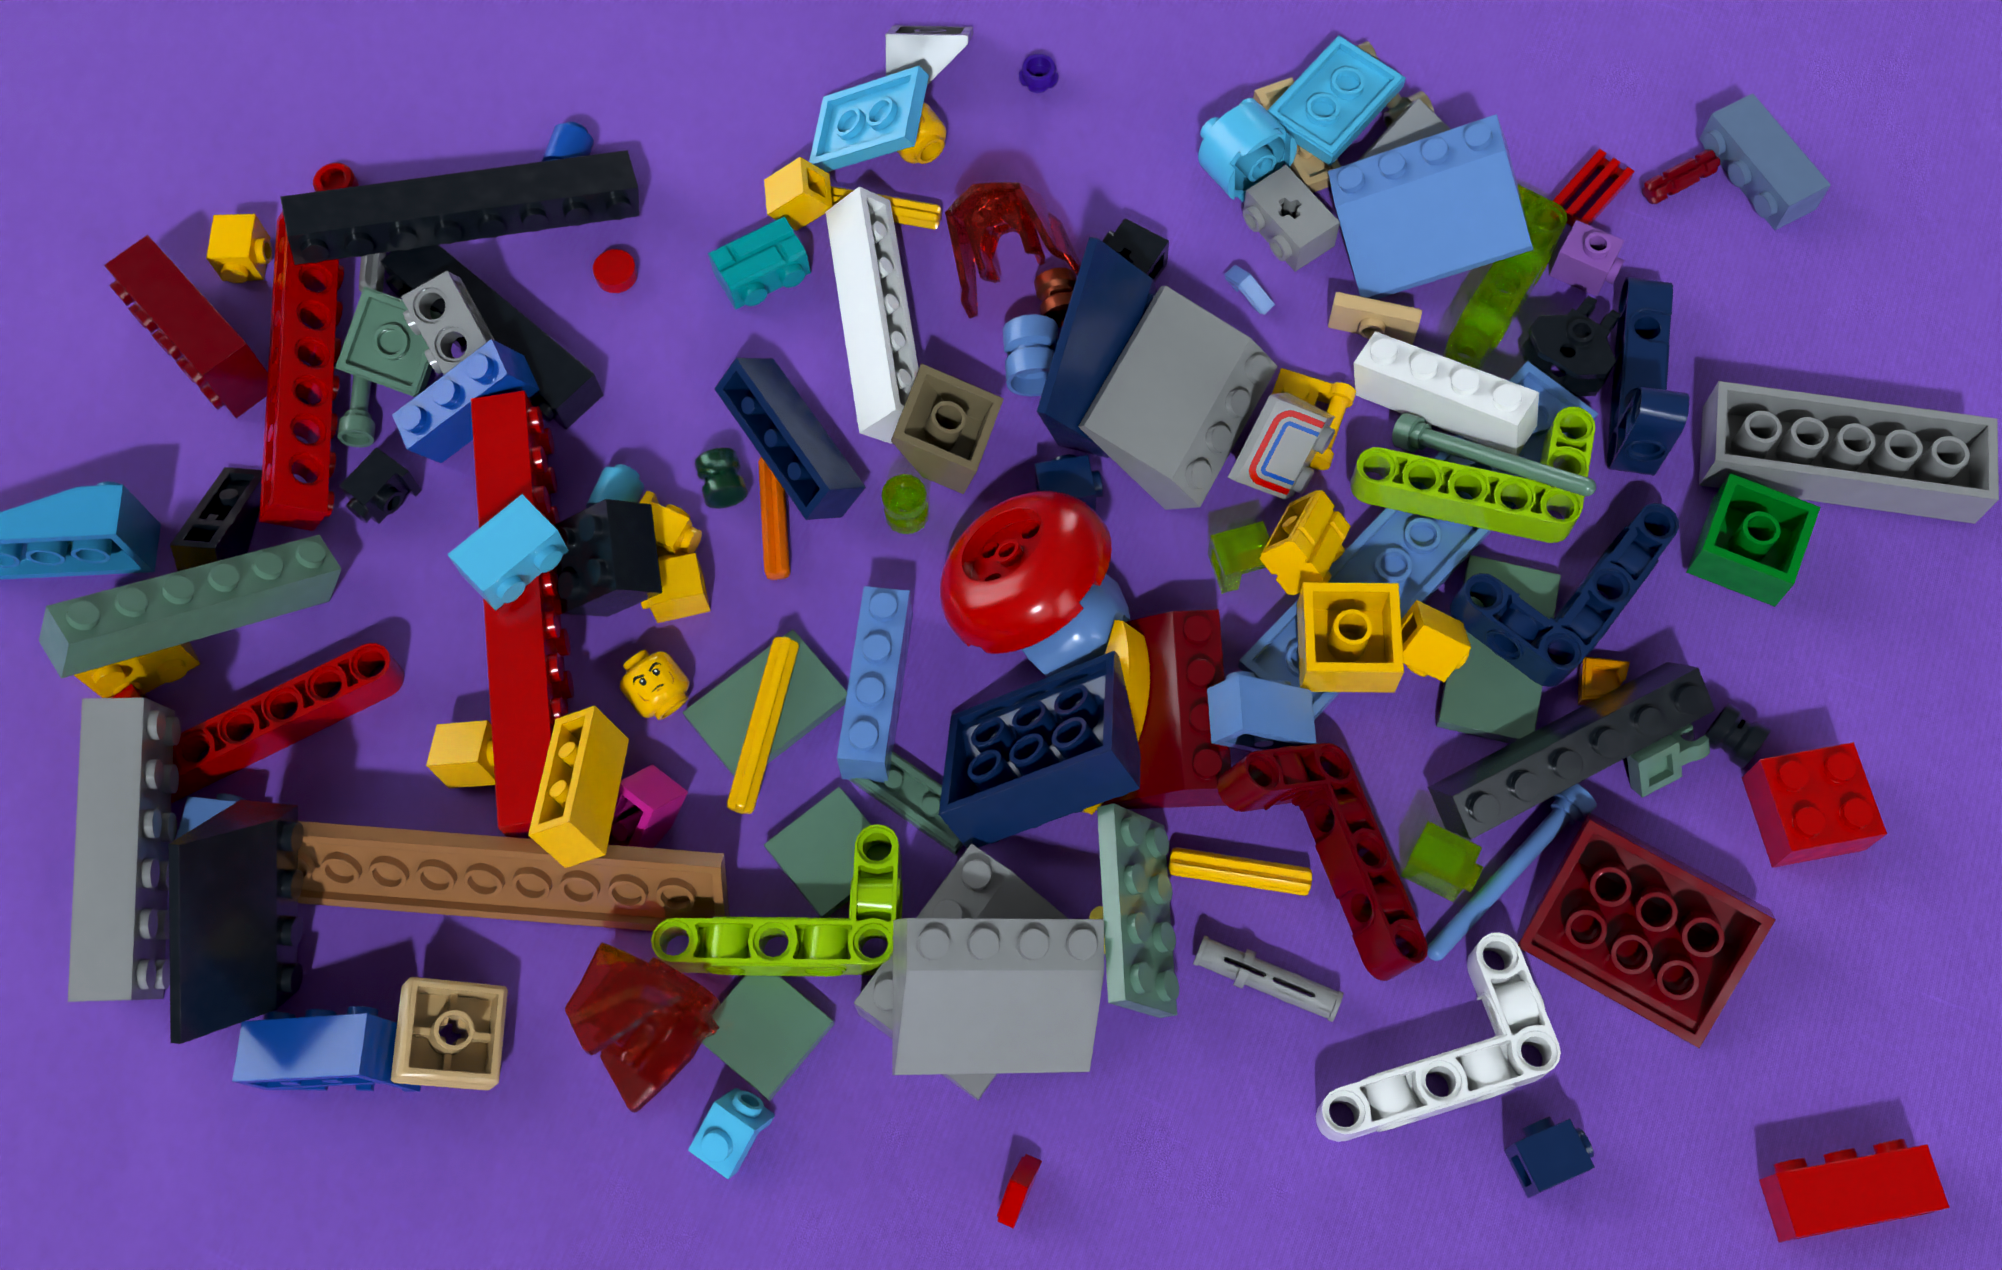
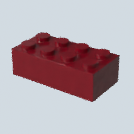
M148 234L104 265L115 279L109 285L126 306L134 303L128 307V310L145 329L153 333L152 337L176 361L180 369L200 388V391L217 410L225 406L237 419L267 396L268 372L253 351Z

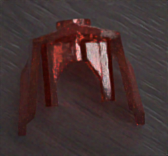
M1019 182L972 184L945 212L960 282V302L970 319L978 316L975 262L982 280L994 283L1000 282L994 254L999 238L1009 232L1020 234L1025 253L1034 254L1039 265L1046 263L1045 253L1040 241L1041 237L1048 251L1053 256L1066 261L1078 276L1081 263L1061 220L1048 210L1042 195L1029 186Z
M601 942L597 946V950L580 984L567 1003L565 1012L584 1051L589 1055H594L601 1051V1060L627 1108L635 1113L666 1087L693 1059L706 1037L712 1036L717 1032L720 1027L712 1016L721 1004L709 990L655 957L647 962Z

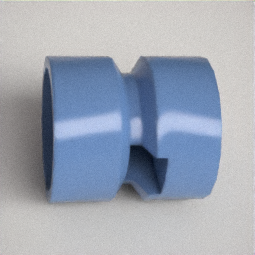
M1037 314L1023 315L1013 318L1003 327L1004 352L1008 355L1005 360L1006 385L1011 392L1029 397L1042 395L1059 339L1058 324L1054 319Z

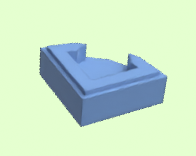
M1234 265L1224 274L1226 281L1236 292L1240 290L1250 302V306L1259 314H1266L1275 305L1252 275L1242 268Z

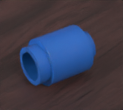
M566 122L557 124L553 129L542 162L588 156L591 153L594 140L588 133V130L579 123Z

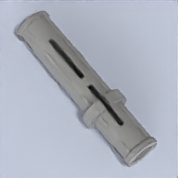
M1204 935L1193 965H1199L1234 980L1233 985L1243 989L1244 985H1247L1286 1003L1327 1018L1328 1021H1334L1344 992L1333 990L1297 973L1256 958L1257 952L1247 949L1244 953ZM1224 960H1227V961H1230V962H1232V963H1234V964H1237V965H1239L1240 967H1237V966L1232 965V964H1230V963H1228V962H1225ZM1248 970H1251V971H1254V972H1256V973H1259V974L1263 975V977H1261V976H1259V975H1256V974H1254V973H1252V972H1250V971H1248ZM1273 980H1276V981H1278V982H1280V983H1283V984H1285V985H1288V986H1290V987H1292V988H1295V989H1297V990H1300V991H1302V992H1305V993L1311 995L1312 997L1307 996V995H1305V994H1302V993H1300V992H1298V991H1295V990H1293V989H1290V988H1288V987H1285V986H1283V985H1281V984H1278V983L1274 982Z

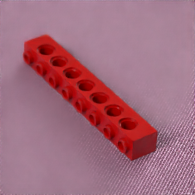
M283 210L277 219L259 522L314 531L324 517L331 515L335 498L334 492L329 491V478L332 477L336 465V453L330 451V445L338 424V415L332 413V401L336 399L340 382L339 376L334 375V364L337 362L341 350V339L335 337V332L341 320L343 310L342 302L337 301V290L340 289L343 282L344 266L339 265V259L295 265L287 237ZM301 360L306 361V362L309 363L311 366L306 365V364L303 363ZM298 397L305 399L309 404L302 402ZM296 435L303 437L308 443L300 441ZM293 474L301 476L306 483L297 480Z

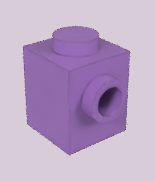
M1576 220L1559 251L1549 276L1597 296L1605 281L1611 284L1614 283L1625 261L1617 257L1625 240Z

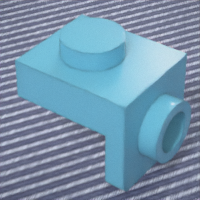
M734 1088L714 1101L688 1151L729 1179L738 1172L759 1132L771 1124L775 1115L764 1107L762 1100L753 1093Z

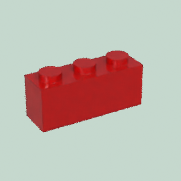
M1898 1139L1873 1145L1874 1155L1858 1157L1855 1148L1824 1154L1823 1157L1826 1164L1808 1167L1805 1158L1773 1164L1776 1173L1760 1179L1759 1182L1778 1242L1915 1217L1950 1208L1928 1144L1908 1148L1905 1139Z

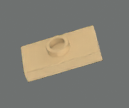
M1336 292L1328 328L1360 334L1367 339H1370L1376 331L1413 345L1420 324L1422 310Z

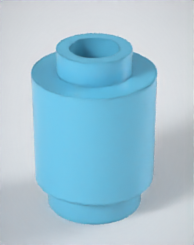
M616 464L615 467H605L590 495L586 508L604 499L638 503L645 488L644 484L639 480V473L622 464Z

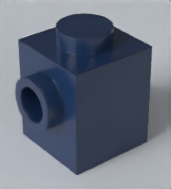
M1066 454L1058 456L1052 461L1035 463V485L1037 491H1054L1074 496L1085 502L1096 512V498L1103 497V487L1099 470L1091 471L1088 455L1076 457L1075 455Z
M1551 1117L1539 1120L1522 1129L1526 1138L1513 1143L1504 1150L1527 1198L1595 1168L1591 1160L1594 1156L1592 1145L1582 1129H1575L1571 1119L1556 1125Z

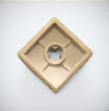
M420 977L408 978L401 987L391 1081L397 1084L487 1091L496 1086L500 1079L508 995L507 987ZM447 1023L452 1024V1031L461 1035V1038L451 1045L447 1044L445 1037L439 1034V1031Z

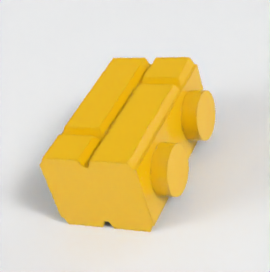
M1315 490L1288 504L1259 558L1271 574H1277V582L1288 595L1294 596L1299 594L1303 582L1328 583L1332 577L1329 572L1332 563L1339 559L1345 551L1342 543L1351 526L1339 511L1333 510L1335 505L1323 490Z

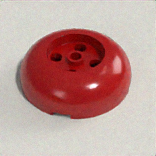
M1036 491L1017 495L990 508L962 533L945 562L940 581V599L944 616L950 628L968 647L970 645L982 647L986 653L991 654L1021 650L1050 637L1067 625L1084 609L1079 602L1093 584L1101 585L1108 570L1112 552V542L1107 526L1100 516L1085 502L1074 496L1054 491Z

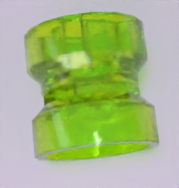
M906 474L894 476L886 482L882 489L881 497L887 524L892 530L902 534L919 531L924 527L929 516L927 493L924 484L920 479Z

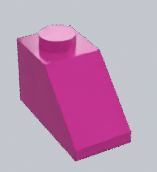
M653 764L622 779L608 845L654 848L671 829L688 791Z

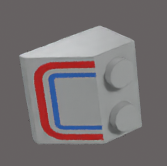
M1288 392L1270 394L1228 478L1282 499L1293 497L1295 492L1302 494L1314 474V470L1309 468L1316 452L1323 454L1335 434V429L1330 427L1335 416Z

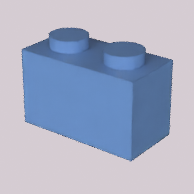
M1247 671L1230 673L1226 676V680L1207 689L1212 744L1252 752L1285 746L1317 744L1311 690L1291 686V682L1288 680L1277 679L1268 681L1255 678L1254 673Z

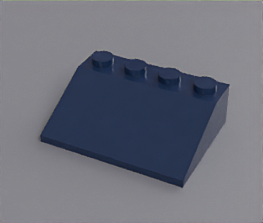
M1089 237L1036 412L1058 446L1109 458L1078 426L1155 297L1157 290L1150 276L1100 239Z
M1115 651L1109 652L951 715L939 816L967 849L971 844L979 848L987 844L996 843L1006 837L1031 828H1037L1042 824L1072 813L1081 812L1091 806L1116 797H1122L1140 789L1141 754L1120 658Z

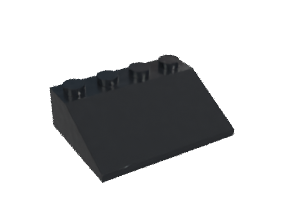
M239 800L168 844L171 1043L182 1044L277 1010L299 990L303 979V968L298 963V944L303 934V921L301 917H298V897L303 888V873L301 870H298V850L302 845L304 830L303 825L298 822V805Z

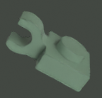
M1690 723L1673 732L1672 736L1668 735L1628 756L1630 787L1643 798L1681 778V766L1692 761L1701 760L1710 753L1709 738L1702 736L1692 741L1694 740L1693 725Z

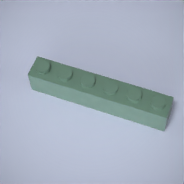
M316 535L48 605L44 613L39 642L62 679L329 602L342 568L321 536Z

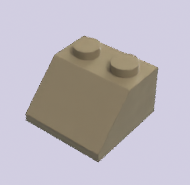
M921 363L891 442L923 478L964 494L978 470L1004 398Z

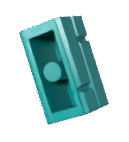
M785 217L708 253L713 273L734 309L744 305H758L765 300L769 293L783 286L786 288L794 287L804 280L805 275L811 273L806 250L797 235L794 234L792 227Z

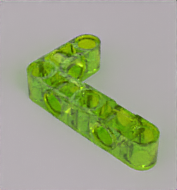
M1519 184L1517 185L1533 250L1493 263L1461 314L1457 325L1449 336L1443 353V357L1481 370L1492 350L1496 349L1537 284L1558 245L1567 222V213L1563 207ZM1457 353L1466 354L1470 358L1461 357Z

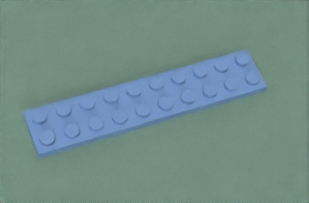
M1528 361L1509 380L1539 392L1537 426L1519 453V457L1540 463L1545 437L1557 413L1567 407L1582 408L1592 415L1594 421L1599 414ZM1562 432L1565 436L1572 439H1576V437L1568 432ZM1458 435L1455 436V437H1457V438H1461V439H1464V440H1467V441H1470V442H1474V441H1471V440H1469V439L1463 438V437L1458 436ZM1441 451L1434 458L1518 476ZM1411 482L1415 488L1428 489L1423 483ZM1464 491L1456 492L1464 499H1473L1470 494ZM1502 501L1508 508L1513 509L1516 506L1510 501ZM1386 508L1344 551L1342 556L1333 562L1329 569L1332 577L1328 583H1399L1402 619L1416 600L1425 603L1492 531ZM1297 601L1239 660V669L1254 673L1255 678L1268 681L1277 679L1288 680L1291 682V686L1300 687ZM1311 692L1314 720L1341 692Z

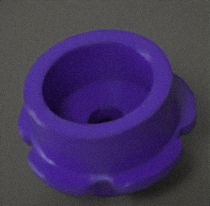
M1033 54L1024 60L1022 70L1019 72V81L1022 86H1027L1029 91L1043 93L1048 88H1053L1057 84L1059 75L1056 73L1057 68L1052 58L1045 54Z

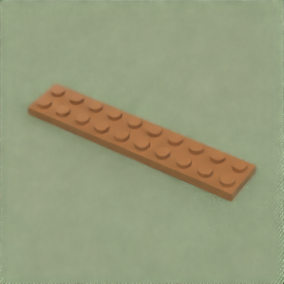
M298 821L303 825L304 830L302 845L298 850V870H301L303 873V888L298 897V903L645 931H654L658 924L671 918L730 917L724 853L608 845L605 856L564 868L533 839Z

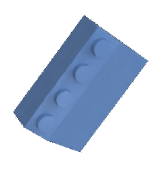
M1497 114L1328 171L1335 208L1361 297L1379 299L1533 250L1507 141Z

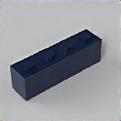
M736 358L714 390L805 520L843 517L866 488L773 358Z

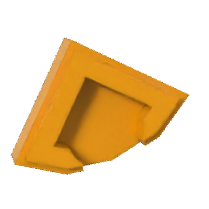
M1585 657L1579 664L1578 705H1586L1620 687L1626 679L1630 662Z

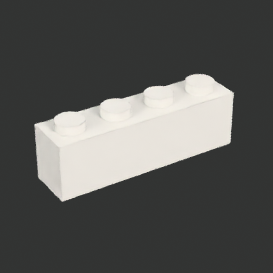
M1375 331L1354 361L1356 396L1402 414L1409 413L1423 417L1427 424L1481 445L1518 456L1537 426L1539 392Z

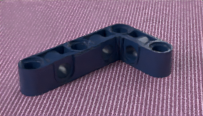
M1626 277L1623 283L1618 313L1621 316L1617 321L1616 363L1613 372L1607 450L1608 469L1654 476L1685 427L1689 412V394L1667 390L1673 302L1672 283ZM1638 334L1644 335L1648 339L1642 338Z
M1652 503L1646 505L1608 546L1554 619L1552 617L1548 619L1518 597L1519 593H1516L1496 577L1485 573L1475 574L1465 582L1450 604V613L1453 618L1464 623L1468 633L1535 683L1546 687L1557 686L1602 639L1659 561L1658 558L1677 534L1679 520L1676 513L1664 504ZM1598 590L1604 592L1608 599L1603 597ZM1471 597L1479 599L1484 607L1475 604ZM1548 653L1556 656L1561 665L1553 662Z

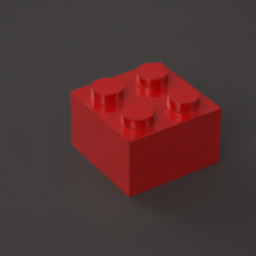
M1854 742L1760 759L1741 777L1772 868L1865 851L1887 835Z

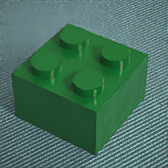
M1730 473L1712 500L1686 573L1775 607L1795 583L1821 507Z

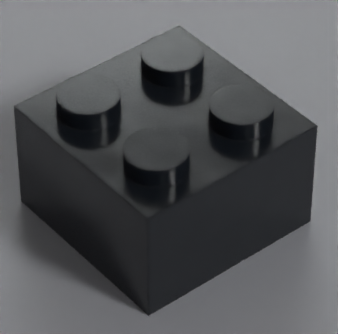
M604 499L553 525L559 531L569 550L562 556L561 561L557 565V591L560 596L562 614L608 617L662 593L651 504Z

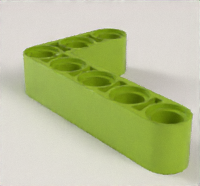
M1567 407L1558 412L1543 442L1540 463L1588 477L1595 435V421L1592 415L1579 407ZM1562 432H1568L1575 436L1576 439L1569 438ZM1381 447L1366 449L1359 455L1350 481L1353 495L1359 501L1366 504L1547 543L1563 541L1570 534L1582 512L1585 497L1527 478ZM1374 472L1379 474L1383 479L1374 480L1372 478H1369L1365 473ZM1410 482L1423 483L1428 489L1415 488ZM1464 491L1470 494L1473 499H1464L1456 492ZM1502 501H1510L1514 503L1518 507V509L1508 508L1502 503ZM1548 510L1560 513L1564 519L1553 517L1549 514Z

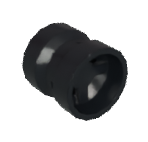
M1728 703L1713 721L1704 736L1709 738L1711 749H1723L1728 754L1729 761L1743 769L1762 746L1771 730L1759 722L1750 723L1747 720L1745 721L1742 719L1741 710Z

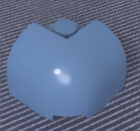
M1107 574L1101 585L1093 584L1079 602L1084 609L1074 619L1043 641L1021 649L1027 658L1047 677L1104 655L1114 620L1124 622L1130 620L1129 607L1119 584Z

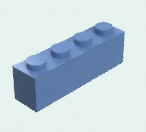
M867 586L863 588L837 753V761L842 779L863 778L879 783L888 781L913 619L910 590Z

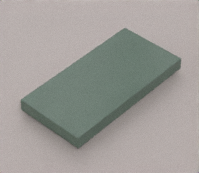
M1473 555L1469 556L1463 585L1475 574H1490L1516 593H1519L1518 597L1548 619L1552 617L1554 619L1561 578L1560 574ZM1471 597L1475 604L1484 607L1479 599ZM1466 631L1471 645L1470 653L1463 666L1459 669H1454L1444 682L1436 727L1510 744L1534 732L1542 686L1535 683L1505 659L1496 655L1490 648Z

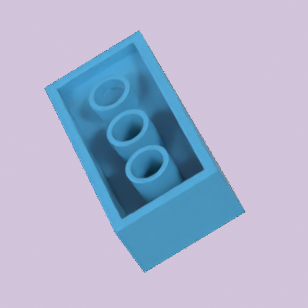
M110 481L100 482L97 486L75 487L0 512V580L155 572L161 523L123 484Z

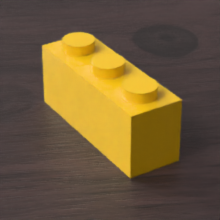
M595 705L555 719L528 834L564 868L606 855L629 738Z

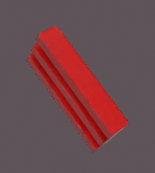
M1599 149L1554 198L1548 211L1572 227L1576 220L1591 225L1627 185L1635 171L1629 167L1622 170L1619 168L1620 161L1615 158L1608 161L1605 159L1607 153ZM1597 169H1600L1601 172L1567 210L1564 209L1563 206ZM1609 177L1615 179L1612 185L1581 219L1575 216Z

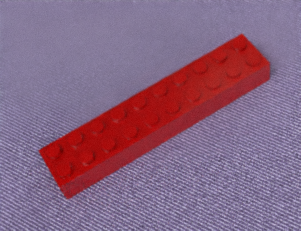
M525 391L471 398L479 528L521 494L552 525L559 523L560 518L557 507L552 506L551 494L557 493V479L554 468L548 465V455L554 454V442L550 428H544L539 406H532ZM557 566L549 572L541 573L526 585L524 592L516 600L503 604L496 611L483 598L498 828L506 837L532 839L528 834L555 719L569 715L567 699L574 697L572 676L569 670L565 671L564 656L570 655L571 648L566 628H561L560 614H562L560 596L557 591Z

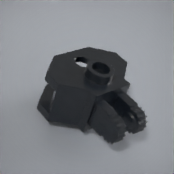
M1589 295L1577 310L1572 308L1568 314L1539 315L1529 328V338L1520 350L1525 363L1527 361L1574 396H1596L1616 363L1607 338L1621 314L1612 309L1610 313L1604 316L1600 324L1589 319L1597 303V300ZM1556 366L1559 371L1566 373V375L1562 377L1555 376L1551 368Z

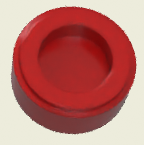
M330 163L323 166L316 172L313 178V187L316 192L359 186L351 168L342 163Z
M607 250L600 254L593 264V274L596 282L606 292H624L631 288L637 280L638 272L632 256L624 250Z

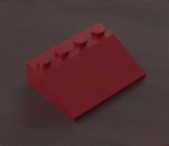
M1219 609L1171 611L1125 622L1144 635L1150 663L1148 706L1143 729L1138 741L1141 754L1140 789L1122 797L1105 801L1101 806L1112 803L1126 809L1227 806L1218 794L1217 782L1221 774L1231 768L1230 747L1211 743L1207 694L1208 688L1225 680Z
M1589 812L1558 866L1518 942V946L1527 953L1700 1048L1776 919L1769 908Z

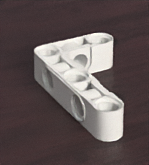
M1500 932L1490 933L1479 941L1467 959V969L1478 996L1477 1000L1482 999L1495 1036L1377 1073L1359 1082L1329 1092L1316 1113L1317 1126L1325 1137L1341 1142L1376 1131L1382 1132L1504 1094L1516 1087L1541 1079L1555 1068L1560 1059V1046L1547 1016L1542 996L1532 979L1521 949L1513 938ZM1491 950L1498 953L1504 960V970L1490 968L1484 961L1483 951ZM1523 1044L1532 1045L1539 1050L1543 1060L1542 1066L1535 1067L1524 1060L1521 1053ZM1435 1073L1442 1076L1448 1084V1096L1439 1097L1431 1093L1426 1086V1075ZM1333 1103L1347 1105L1354 1115L1353 1125L1342 1127L1335 1124L1329 1114L1330 1105Z

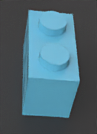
M521 494L447 555L459 573L496 611L503 604L516 600L524 592L526 585L541 573L549 572L555 568L561 561L562 556L569 550L559 531Z

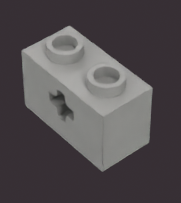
M1287 165L1246 190L1243 218L1247 226L1252 231L1259 232L1269 243L1276 258L1280 261H1285L1295 272L1335 246L1340 221Z

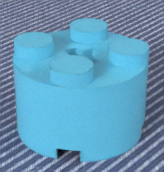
M1247 98L1237 107L1225 113L1221 118L1214 117L1205 123L1200 132L1203 141L1199 149L1198 160L1200 166L1231 199L1235 200V197H1238L1244 202L1247 189L1282 168L1284 164L1290 168L1296 156L1297 144L1289 132L1261 104L1253 98Z

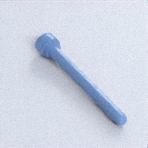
M1575 784L1553 796L1552 812L1429 943L1427 956L1431 960H1442L1567 824L1573 825L1576 821H1584L1588 813H1591L1596 808L1595 799L1585 788Z

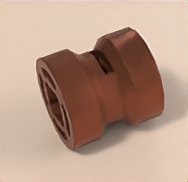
M1068 268L1049 269L1038 275L1034 281L1037 298L1042 301L1040 305L1041 315L1054 319L1058 324V328L1063 326L1076 283L1075 273Z

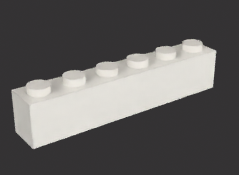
M859 186L825 213L859 433L892 444L891 438L919 367L891 202Z

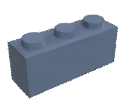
M1753 93L1712 113L1699 138L1705 150H1713L1715 155L1720 158V165L1728 174L1730 181L1741 189L1754 205L1757 214L1765 218L1774 230L1816 210L1831 186Z

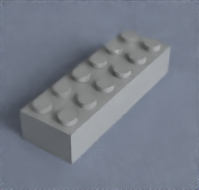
M1718 381L1702 407L1699 485L1720 488L1731 473L1801 500L1975 524L1999 500L1998 419Z
M144 697L82 698L68 1002L163 999L164 989H167L170 985V961L165 959L166 940L169 939V910H167L169 890L168 844L175 840L177 834L176 815L171 813L172 793L177 792L179 785L178 768L173 764V745L179 744L181 725L179 718L175 717V710Z

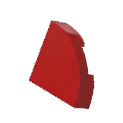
M1028 1154L1021 1157L1009 1180L998 1210V1222L1014 1229L1042 1163L1041 1160Z

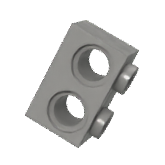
M445 271L401 296L408 309L403 312L404 318L416 335L421 334L429 347V349L425 350V356L438 374L443 373L445 375L489 340H494L461 278L449 271ZM443 298L445 301L444 313L439 318L432 319L430 315L431 305L437 299ZM459 337H465L467 342L465 353L459 358H454L451 353L453 342Z

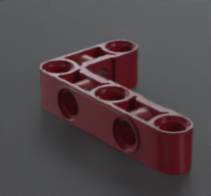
M1332 743L1258 750L1249 753L1221 774L1217 782L1218 794L1222 801L1235 811L1268 810L1273 805L1288 803L1299 806L1300 810L1303 811L1325 872L1352 930V937L1365 968L1374 978L1380 981H1388L1425 960L1428 952L1425 936L1347 754L1340 747Z

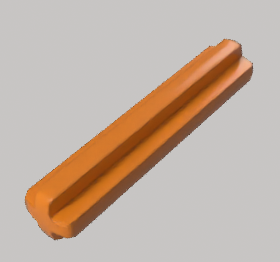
M761 457L758 464L764 572L769 580L786 579L790 575L785 490Z

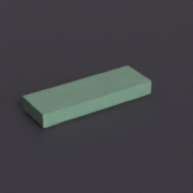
M892 751L891 770L889 771L888 781L879 783L863 778H851L849 780L954 855L962 848L963 843L939 816L942 785Z

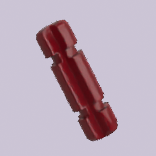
M1704 150L1696 154L1695 159L1689 158L1662 172L1663 176L1657 175L1647 180L1642 188V194L1649 203L1657 204L1667 199V194L1674 195L1699 182L1700 178H1706L1716 173L1718 166L1721 164L1720 158L1715 155L1713 150Z

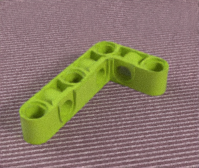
M880 824L864 828L857 836L850 889L849 918L728 916L671 918L658 924L653 931L651 938L652 949L667 968L679 973L822 977L874 975L879 967L893 955V920L902 919V854L898 838L892 829ZM882 843L891 847L890 854L883 860L874 861L866 857L867 851L875 844ZM682 935L689 937L688 947L684 952L674 956L667 954V946L673 938ZM783 937L788 940L787 949L781 955L771 957L764 954L765 945L772 938ZM880 938L888 943L886 951L879 957L869 958L862 954L863 946L870 939Z

